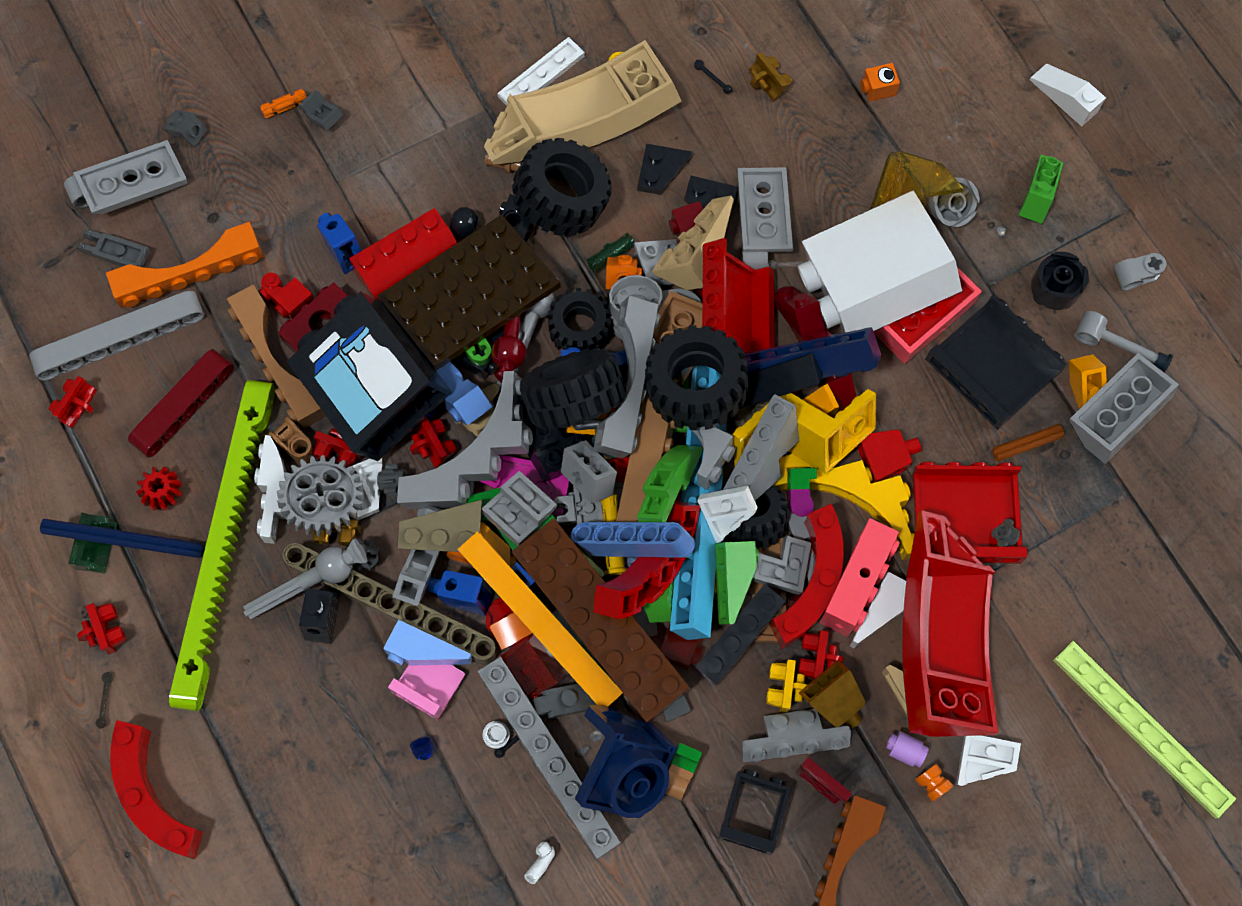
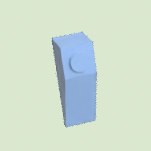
M400 620L397 621L383 648L386 654L389 655L387 659L402 666L403 662L410 666L465 665L471 664L473 661L470 653Z

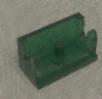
M81 513L79 524L115 530L117 527L116 522L109 521V518L104 516ZM74 539L68 564L76 570L105 574L112 545Z

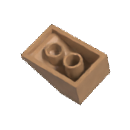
M670 291L658 311L660 318L657 327L654 329L653 338H655V344H661V338L666 334L673 335L676 329L682 328V330L689 329V326L694 325L697 328H702V303ZM693 366L679 372L674 379H677L679 384L683 385Z

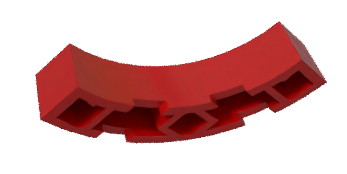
M675 500L666 522L679 523L694 537L700 505ZM637 557L632 565L620 576L604 584L596 585L593 612L616 619L626 618L639 613L641 607L647 603L652 604L665 592L676 577L686 557Z
M832 504L808 514L804 522L812 545L813 569L808 586L799 600L783 614L774 618L770 624L781 649L795 643L816 624L828 607L839 584L844 557L843 538L838 517Z
M116 720L111 741L110 764L114 787L122 807L136 827L153 842L173 853L195 859L203 832L183 824L168 813L161 805L149 782L146 765L151 731L143 726Z

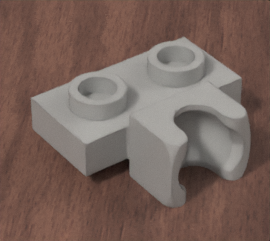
M574 485V496L555 498L558 508L568 509L565 515L556 518L557 523L561 527L575 526L583 522H603L601 500L591 504Z

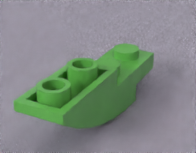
M677 445L666 452L657 462L642 488L646 497L637 515L639 522L667 521L679 490L687 489L703 451L702 446Z

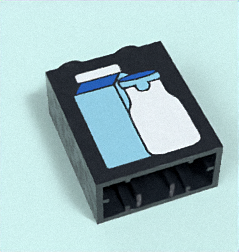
M360 291L357 295H349L342 299L334 309L335 316L321 329L312 330L305 334L298 342V351L287 363L350 450L358 455L379 461L442 403L452 391L385 305Z

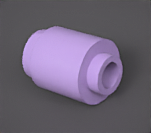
M899 731L897 735L892 733L886 745V748L890 750L888 756L911 767L915 765L919 768L923 764L929 750L928 747L923 745L924 742L902 731Z

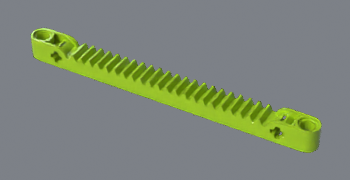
M249 379L245 383L170 691L169 706L171 708L198 712L203 704L210 675V668L207 662L203 660V657L212 652L206 645L214 643V640L209 635L216 633L217 630L211 624L219 622L214 614L221 613V609L216 604L224 601L219 593L226 592L221 583L228 582L229 580L223 573L231 572L226 563L233 562V558L229 553L236 551L231 543L238 542V538L234 533L240 532L241 529L236 523L243 521L238 513L245 512V508L241 503L247 502L248 499L243 493L250 492L246 484L252 483V479L248 474L254 473L251 464L257 462L253 454H258L259 452L256 445L261 444L257 434L267 429L275 399L274 390L276 388L274 383ZM196 665L198 667V670L192 671V673H190L189 669L194 668Z

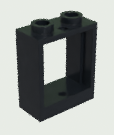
M744 769L743 773L738 771L734 779L718 839L772 855L791 788L785 786V781L770 777L768 781L759 778V773L748 769ZM741 784L780 796L768 839L729 827Z

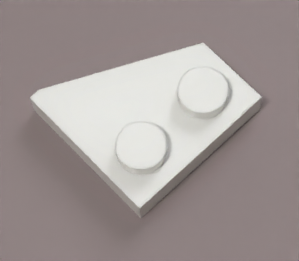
M748 485L701 494L697 499L716 543H720L726 535L736 530L743 521L748 520L758 509Z
M964 736L956 785L963 786L978 780H985L1000 774L1016 771L1021 743L986 736Z

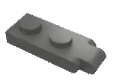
M579 684L548 689L542 692L543 696L533 699L537 715L548 714L549 719L586 712L589 706L597 705Z

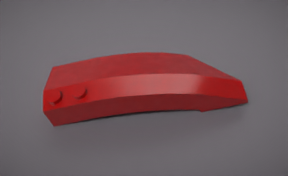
M921 510L918 513L907 571L902 629L903 678L909 732L931 737L997 735L999 731L989 659L990 597L992 575L995 571L989 565L985 566L975 556L977 551L963 536L958 538L949 528L951 523L945 516Z

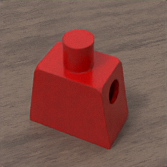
M897 429L871 433L856 446L864 466L870 469L872 475L871 484L893 478L905 472L912 464L910 455L921 452V445L917 438L904 441L900 430Z

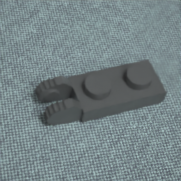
M85 230L83 236L90 241L96 242V246L93 247L84 243H79L77 246V250L83 254L122 267L128 264L143 267L150 253L149 248L91 230Z

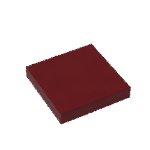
M809 757L796 771V774L836 807H840L852 795L849 790Z

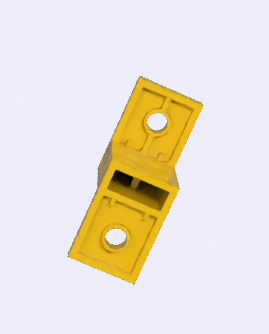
M869 389L860 396H856L851 404L843 411H839L834 418L792 393L779 396L796 406L799 441L788 451L824 474L830 471L875 430L876 393ZM768 404L760 411L754 413L750 420L743 426H739L732 434L733 446L735 447V466Z

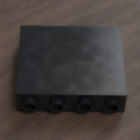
M994 294L980 310L940 345L936 344L929 351L925 359L997 430L1057 377L1067 365L1057 351H1053L1045 344L1042 336L1034 333L1027 326L1023 318L1016 316L1009 309L1007 303L1002 299H998Z

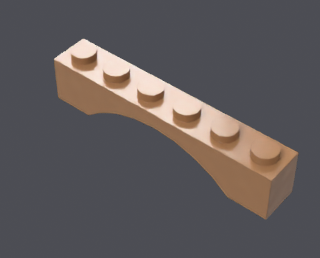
M254 284L227 298L231 306L227 311L234 323L239 320L243 326L239 331L246 342L251 340L254 348L250 350L257 362L263 360L266 368L262 370L270 383L275 381L278 388L274 391L281 403L287 401L290 407L287 413L294 423L299 422L302 429H305L326 417L302 382L285 371L272 356L268 341L270 312Z

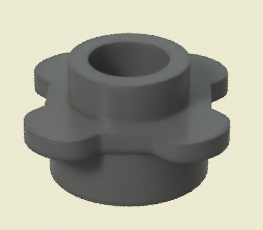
M1005 519L1003 524H1000L991 532V536L998 541V547H1011L1019 539L1020 531L1013 526L1014 522L1011 519Z

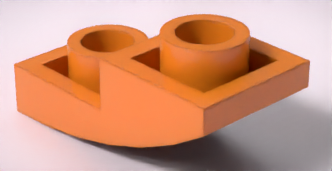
M515 613L489 626L502 650L533 634Z

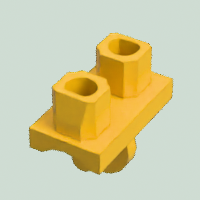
M787 660L786 663H772L770 666L769 679L783 681L782 690L768 688L766 704L780 708V712L788 713V710H790L792 692H795L794 701L802 702L803 697L799 692L807 686V684H804L805 675L797 674L796 683H793L795 660Z

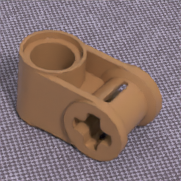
M287 416L284 418L282 425L274 432L270 431L268 433L274 443L294 459L296 463L301 465L300 460L303 459L308 464L310 463L311 456L315 458L313 454L315 448L311 441ZM301 447H308L304 453L297 454Z

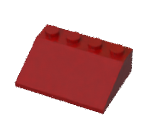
M433 208L349 259L353 271L370 296L379 301L378 294L457 244V241L437 210Z

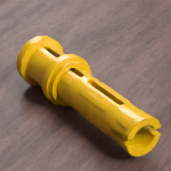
M617 494L601 500L603 522H616L618 514ZM605 556L607 569L604 571L605 576L621 575L627 570L624 557Z

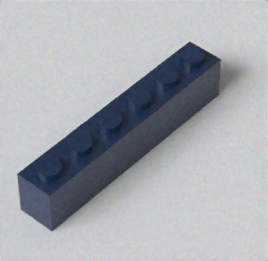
M869 327L745 353V360L747 361L748 373L813 353L823 373L822 379L830 376L842 377L855 371H870L878 366L881 353L873 329Z

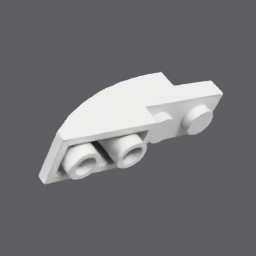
M265 435L264 444H260L258 452L259 459H261L260 468H256L254 477L255 483L260 490L266 493L261 498V509H264L262 519H259L257 523V534H260V538L264 543L275 544L279 519L287 518L282 517L281 508L278 507L277 500H279L277 490H281L279 481H285L284 473L287 470L271 436Z

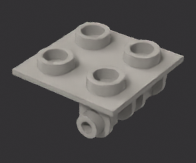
M676 239L634 243V256L638 259L639 267L642 268V276L651 278L659 286L675 285L655 276L652 271L662 254L668 248L672 250L677 245Z

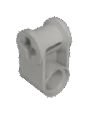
M1151 253L1123 260L1115 264L1113 269L1121 289L1126 291L1156 281L1165 270L1167 264L1161 254Z

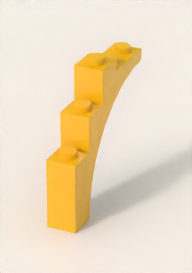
M793 454L781 457L779 459L781 478L772 487L777 486L780 488V491L787 490V467L813 466ZM862 460L832 468L826 474L817 469V479H810L811 490L831 493L849 500L868 512L877 522L898 531L896 540L900 543L897 550L902 560L910 559L914 533H910L907 525L909 524V517L907 511L902 509L909 501L910 490L907 483H903L901 476L871 484L872 475L870 469L864 466Z

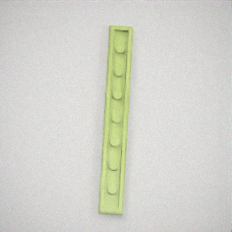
M1074 641L1053 660L1215 819L1219 818L1236 800L1218 780Z

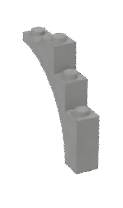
M504 371L501 392L495 410L485 428L470 446L454 459L438 468L418 475L399 477L398 504L406 509H425L428 505L436 508H451L466 504V499L470 496V487L467 481L497 480L498 472L501 470V459L498 455L529 453V445L532 444L533 435L531 429L523 421H520L524 415L520 392L522 379L515 371Z

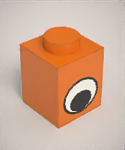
M893 63L865 69L863 79L860 80L861 90L863 94L866 93L869 102L896 96L900 85Z

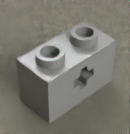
M586 440L564 448L561 473L591 504L613 495L617 471L598 452L593 451V447Z

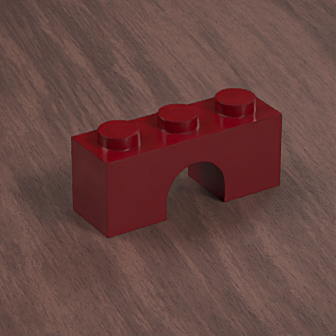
M334 282L330 286L322 288L311 303L303 305L299 313L292 320H287L281 326L278 334L282 342L293 353H296L300 339L312 331L319 321L331 320L335 316L334 309L336 305L348 295Z

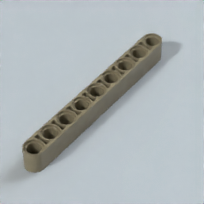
M298 543L288 545L283 551L285 563L292 571L298 574H302L315 567V561L319 553ZM294 554H303V557L299 562H291V558ZM354 570L349 575V582L344 586H339L337 583H327L324 580L318 583L396 623L398 620L405 622L470 653L473 661L479 664L488 665L496 659V646L488 636L421 603L416 606L393 598L394 590ZM365 587L373 588L370 596L365 598L360 596V592ZM391 598L396 600V605L393 608H383L386 600ZM417 610L420 612L418 619L414 621L407 620L406 617L410 611ZM439 621L444 624L440 632L434 633L430 631V627L434 622ZM457 634H466L467 640L465 643L458 645L453 642ZM489 645L491 652L487 656H479L477 650L480 646Z

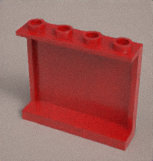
M726 238L704 243L702 328L703 326L712 327V331L716 332L719 329L725 332L726 338L729 336L733 337L744 353L775 347L774 270L769 266L755 270L726 252Z
M934 462L920 463L912 472L915 529L918 513L921 510L943 515L951 523L949 528L958 538L963 536L977 551L975 556L981 563L1021 564L1027 558V547H1022L1017 476L1021 471V466H1013L1012 463L987 466L983 462L973 463L971 466H963L959 462H950L945 465H935ZM1005 519H1011L1014 522L1013 526L1020 531L1019 539L1011 547H998V541L991 536V532L994 528L1003 524Z

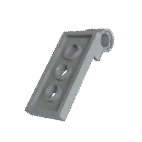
M168 140L73 172L74 175L65 180L64 187L74 208L84 209L89 207L92 215L116 210L188 183ZM153 166L161 168L156 174L148 172V169ZM127 175L137 176V179L133 182L124 180Z
M786 167L738 168L741 261L757 270L768 267V252H793ZM763 187L768 189L769 192L762 194L757 189ZM768 208L771 212L763 214L758 209Z

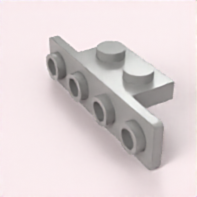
M815 709L763 716L767 738L743 741L742 758L743 762H758L771 758H785L792 755L812 754L819 751L847 748L850 746L851 730L849 726L822 729L818 711Z

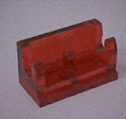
M527 638L500 655L530 700L538 697L543 691L557 683Z

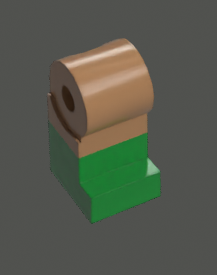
M679 743L669 769V785L665 794L680 801L682 800L702 752Z

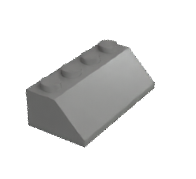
M1137 353L1069 421L1084 447L1106 464L1173 398L1179 384L1141 354Z

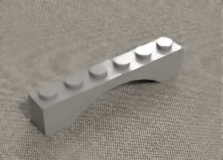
M628 296L621 302L616 328L623 340L627 355L626 392L624 399L619 402V405L608 418L597 426L593 451L623 459L634 452L636 448L637 437L634 436L636 427L639 426L642 413L639 412L640 403L643 402L646 395V387H644L646 360L655 345L653 332L659 323L660 315L657 313L659 304Z

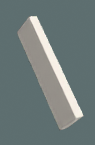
M569 37L499 91L498 98L507 106V98L510 93L513 96L547 87L585 57V52Z

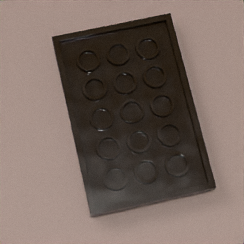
M501 214L378 294L377 297L437 371L561 288V284Z

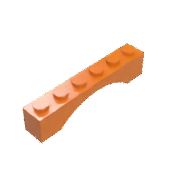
M250 222L225 230L221 238L208 251L185 264L159 269L143 268L128 264L106 272L114 299L121 308L133 307L141 301L149 298H158L163 293L171 290H181L188 284L206 281L213 275L231 272L234 268L244 264H253L258 259L264 258L252 225Z

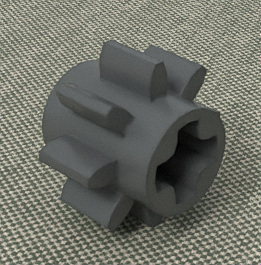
M386 464L385 470L380 471L377 475L378 488L380 491H384V494H388L389 497L398 496L399 477L408 476L405 469L402 470V467H398V464Z
M368 537L364 542L357 538L356 540L365 550L368 562L353 563V567L359 572L363 567L370 571L379 562L378 553L381 549L374 545V542Z

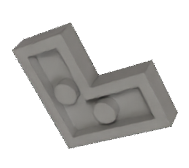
M786 536L783 538L779 559L758 553L759 558L752 581L793 594H801L804 587L811 543Z

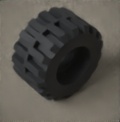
M576 288V292H572L569 289L565 291V296L562 294L558 295L557 302L553 301L550 305L551 310L548 311L550 339L552 342L554 341L555 347L558 350L560 348L567 350L571 347L581 350H593L599 347L603 349L606 345V340L610 338L611 312L608 309L606 300L601 301V295L598 293L592 295V290L590 289L582 292L581 288ZM575 315H585L594 321L593 326L585 331L571 330L565 323Z
M771 486L755 500L758 508L756 512H761L764 515L750 517L748 520L743 521L736 530L731 531L725 536L728 540L731 539V542L755 541L757 550L758 547L766 549L769 548L770 543L773 545L778 543V538H782L785 534L784 530L787 529V502L784 493H780V488L777 486Z

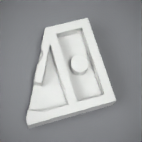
M382 458L379 461L367 459L353 465L354 474H359L360 482L363 483V491L361 492H364V500L361 501L362 510H356L358 518L355 520H360L379 512L381 491L378 488L377 475L382 471Z

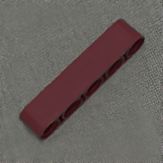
M211 349L207 351L131 431L128 436V442L148 458L156 455L231 375L234 365L216 350Z

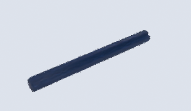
M42 519L40 524V533L194 558H200L203 551V544L198 542L51 519Z

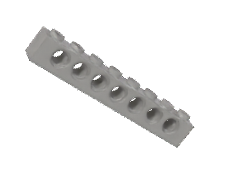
M499 657L479 670L478 674L595 859L598 861L619 847L620 841L602 813L598 810L583 808L575 800L582 782L539 715H537V712L503 659Z

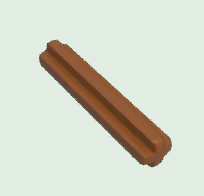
M1056 424L995 446L991 453L995 461H1001L1063 438L1065 432L1060 424Z

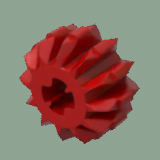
M163 466L160 471L156 467H152V474L149 475L147 472H143L145 480L137 481V485L141 488L136 491L137 496L142 498L141 503L144 506L150 505L153 511H156L159 506L163 511H167L168 503H171L173 506L176 505L174 497H182L181 491L178 490L182 487V482L177 480L178 475L174 471L169 473L167 467Z

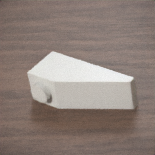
M1049 64L1044 65L1030 78L1033 84L1081 127L1098 113L1106 99L1089 82Z
M890 572L886 573L850 647L856 648L903 613L905 580Z

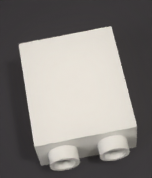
M914 190L802 241L808 261L798 265L797 269L808 293L821 288L825 297L818 301L823 322L827 329L839 324L844 333L872 327L873 331L962 291L956 260Z

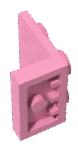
M408 665L399 681L393 678L388 689L392 694L438 720L464 679L465 673L453 665Z

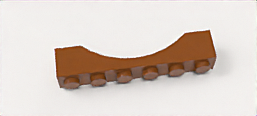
M856 795L851 797L850 801H846L843 804L840 816L844 817L841 827H836L832 838V843L836 844L833 854L828 853L824 862L823 869L827 870L824 881L819 880L814 894L815 897H818L816 906H836L837 888L845 865L863 843L878 834L886 809L885 806Z

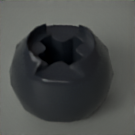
M460 207L458 210H455L450 224L453 234L460 238H466L474 233L478 221L476 212L468 207Z

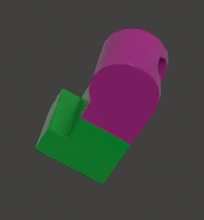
M787 467L788 508L799 517L807 516L814 507L813 500L810 497V479H817V468Z

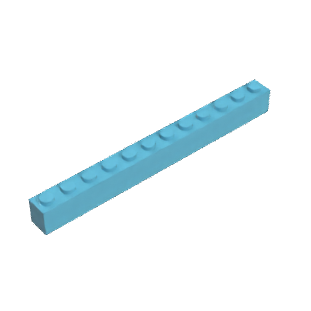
M693 366L691 389H706L714 385L721 375L716 370L707 366ZM727 422L722 425L717 423L715 427L726 432ZM687 427L686 445L702 446L697 436ZM704 450L701 453L687 489L682 490V502L699 505L697 499L701 494L722 490L723 466L721 467L722 473L716 483L712 482L708 490L698 486L697 472L703 460ZM701 508L693 537L695 548L690 555L686 556L685 561L674 578L670 631L686 640L710 638L716 571V541Z

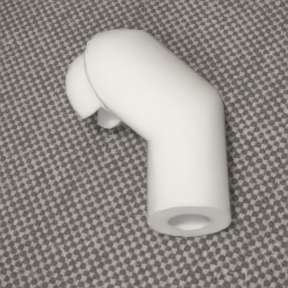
M541 842L536 847V853L539 857L524 875L525 879L531 884L537 883L555 856L554 847H550L548 842Z

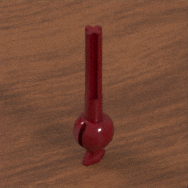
M520 315L504 325L503 336L499 337L491 348L492 360L499 367L494 376L500 383H502L504 371H514V369L520 367L527 355L524 343L518 338Z

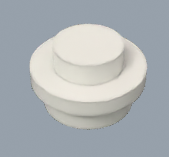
M492 721L485 726L483 740L490 748H502L509 741L510 731L503 722Z

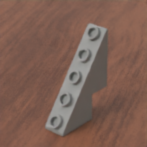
M776 394L772 396L723 490L748 485L755 501L781 478L779 459L799 441L796 406Z

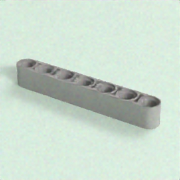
M185 291L37 348L29 354V358L37 379L41 381L50 380L194 324L203 319L204 313L194 291Z

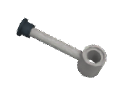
M1094 311L1084 312L1074 334V337L1079 342L1089 346H1096L1100 339H1103L1135 355L1137 353L1141 354L1163 372L1167 370L1173 358L1172 354L1166 355L1161 352L1157 354L1106 330L1108 320L1105 316Z

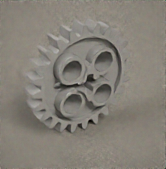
M322 455L320 461L316 462L315 458L311 456L310 463L307 464L301 459L300 468L292 465V474L284 473L285 481H279L281 490H277V497L279 499L277 503L278 507L281 508L282 517H287L288 525L295 523L296 531L305 527L306 535H309L312 529L316 530L317 536H320L322 530H326V533L331 535V528L335 527L337 531L341 532L340 524L344 523L350 526L349 517L358 518L356 510H362L361 501L364 500V492H361L363 491V483L360 482L359 474H354L353 466L346 468L344 460L336 464L335 457L333 456L327 462L325 456ZM328 480H336L334 483H326ZM303 485H309V486H310L309 488H306V489H301V488H300V487L303 486ZM334 502H341V503H342L341 505H338V506H332V505H331V504L334 503ZM310 507L316 508L314 511L311 512L305 511L307 508Z

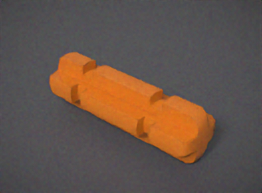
M299 89L294 91L293 95L289 93L272 100L273 103L271 104L269 102L262 104L260 109L263 116L269 118L274 116L275 112L279 114L296 107L295 104L297 103L300 105L307 97L304 90Z

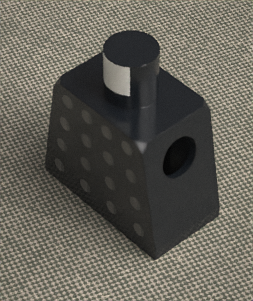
M306 589L299 627L305 641L332 643L340 594Z

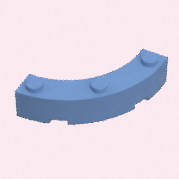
M451 362L437 370V373L452 391L441 404L448 410L456 423L461 421L465 425H469L493 407L479 386L468 379L464 381L461 373Z

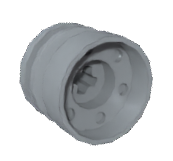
M641 275L626 276L618 280L611 287L609 293L611 330L621 340L622 338L616 328L621 302L628 296L659 304L657 313L663 304L660 286L649 277Z

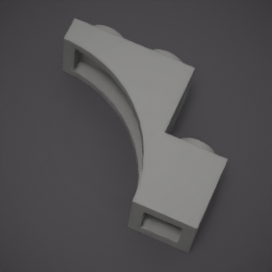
M717 423L713 424L711 429L705 430V427H698L697 431L691 430L699 439L704 450L703 460L697 472L698 486L708 490L712 482L716 483L722 473L721 467L725 461L729 462L735 452L733 436L716 428Z
M428 505L425 514L441 511V509ZM411 549L399 575L393 598L418 606L425 594L432 570L438 562L441 551Z

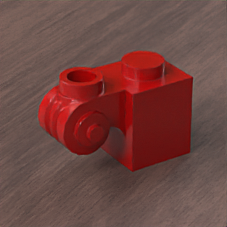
M267 273L261 279L262 287L258 290L260 296L266 302L272 300L276 304L274 309L283 319L288 317L292 320L299 313L303 305L314 300L312 293L296 277L284 287L276 273Z

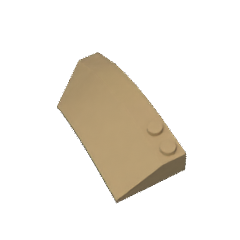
M646 40L608 62L564 82L512 96L510 93L507 98L508 105L504 112H500L494 124L495 132L491 139H487L484 148L493 164L521 162L533 145L551 138L553 141L555 138H564V141L574 140L580 146L591 147L642 125L682 101L673 81Z

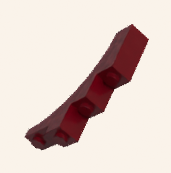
M793 286L781 287L774 293V306L787 321L798 342L832 335L825 329L819 301L810 293H800ZM851 373L842 377H825L818 384V388L826 384L829 385L839 405L837 413L848 407L856 397Z

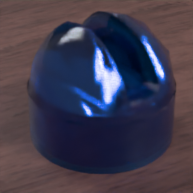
M429 737L418 738L410 744L412 754L418 760H428L434 752L433 743Z

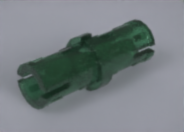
M626 233L615 242L604 245L602 250L586 259L590 269L593 272H597L607 264L608 257H618L633 248L635 243L633 238L629 237V234Z

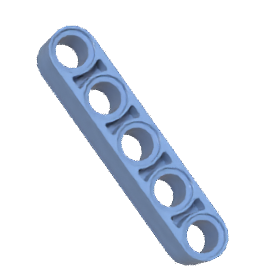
M583 522L576 525L571 532V540L588 556L682 558L690 555L695 548L693 537L676 522Z

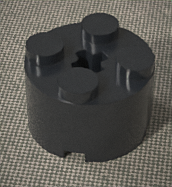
M1055 252L1046 257L1040 263L1031 280L1034 301L1037 304L1055 310L1070 308L1088 284L1089 274L1086 266L1081 264L1076 255L1069 252Z

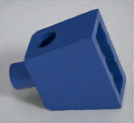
M330 213L322 214L318 218V230L343 273L347 274L353 270L349 258L361 251L356 236L340 214H334L333 216ZM347 244L346 249L342 251L340 247Z
M447 570L444 571L442 579L431 576L427 585V591L437 594L438 598L445 605L486 616L494 595V590L484 578Z

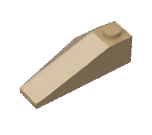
M726 196L712 199L694 219V227L680 234L678 237L680 242L673 250L668 248L662 254L652 271L653 274L685 290L702 289L703 244L724 238L734 200L733 197Z

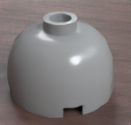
M946 177L939 180L932 187L929 194L928 206L930 213L938 222L953 227L965 225L977 212L975 209L980 200L978 189L971 181L962 177Z

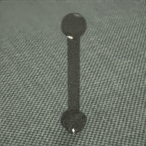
M105 672L102 675V681L104 682L99 718L95 722L96 727L100 729L104 728L107 724L104 718L109 684L114 679L110 672Z

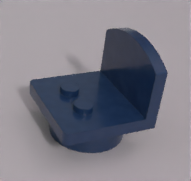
M591 705L584 716L605 736V739L575 796V800L583 808L618 814L625 818H641L644 814L651 811L664 797L669 785V771L667 767L678 747L651 722L647 723L642 717L613 707Z

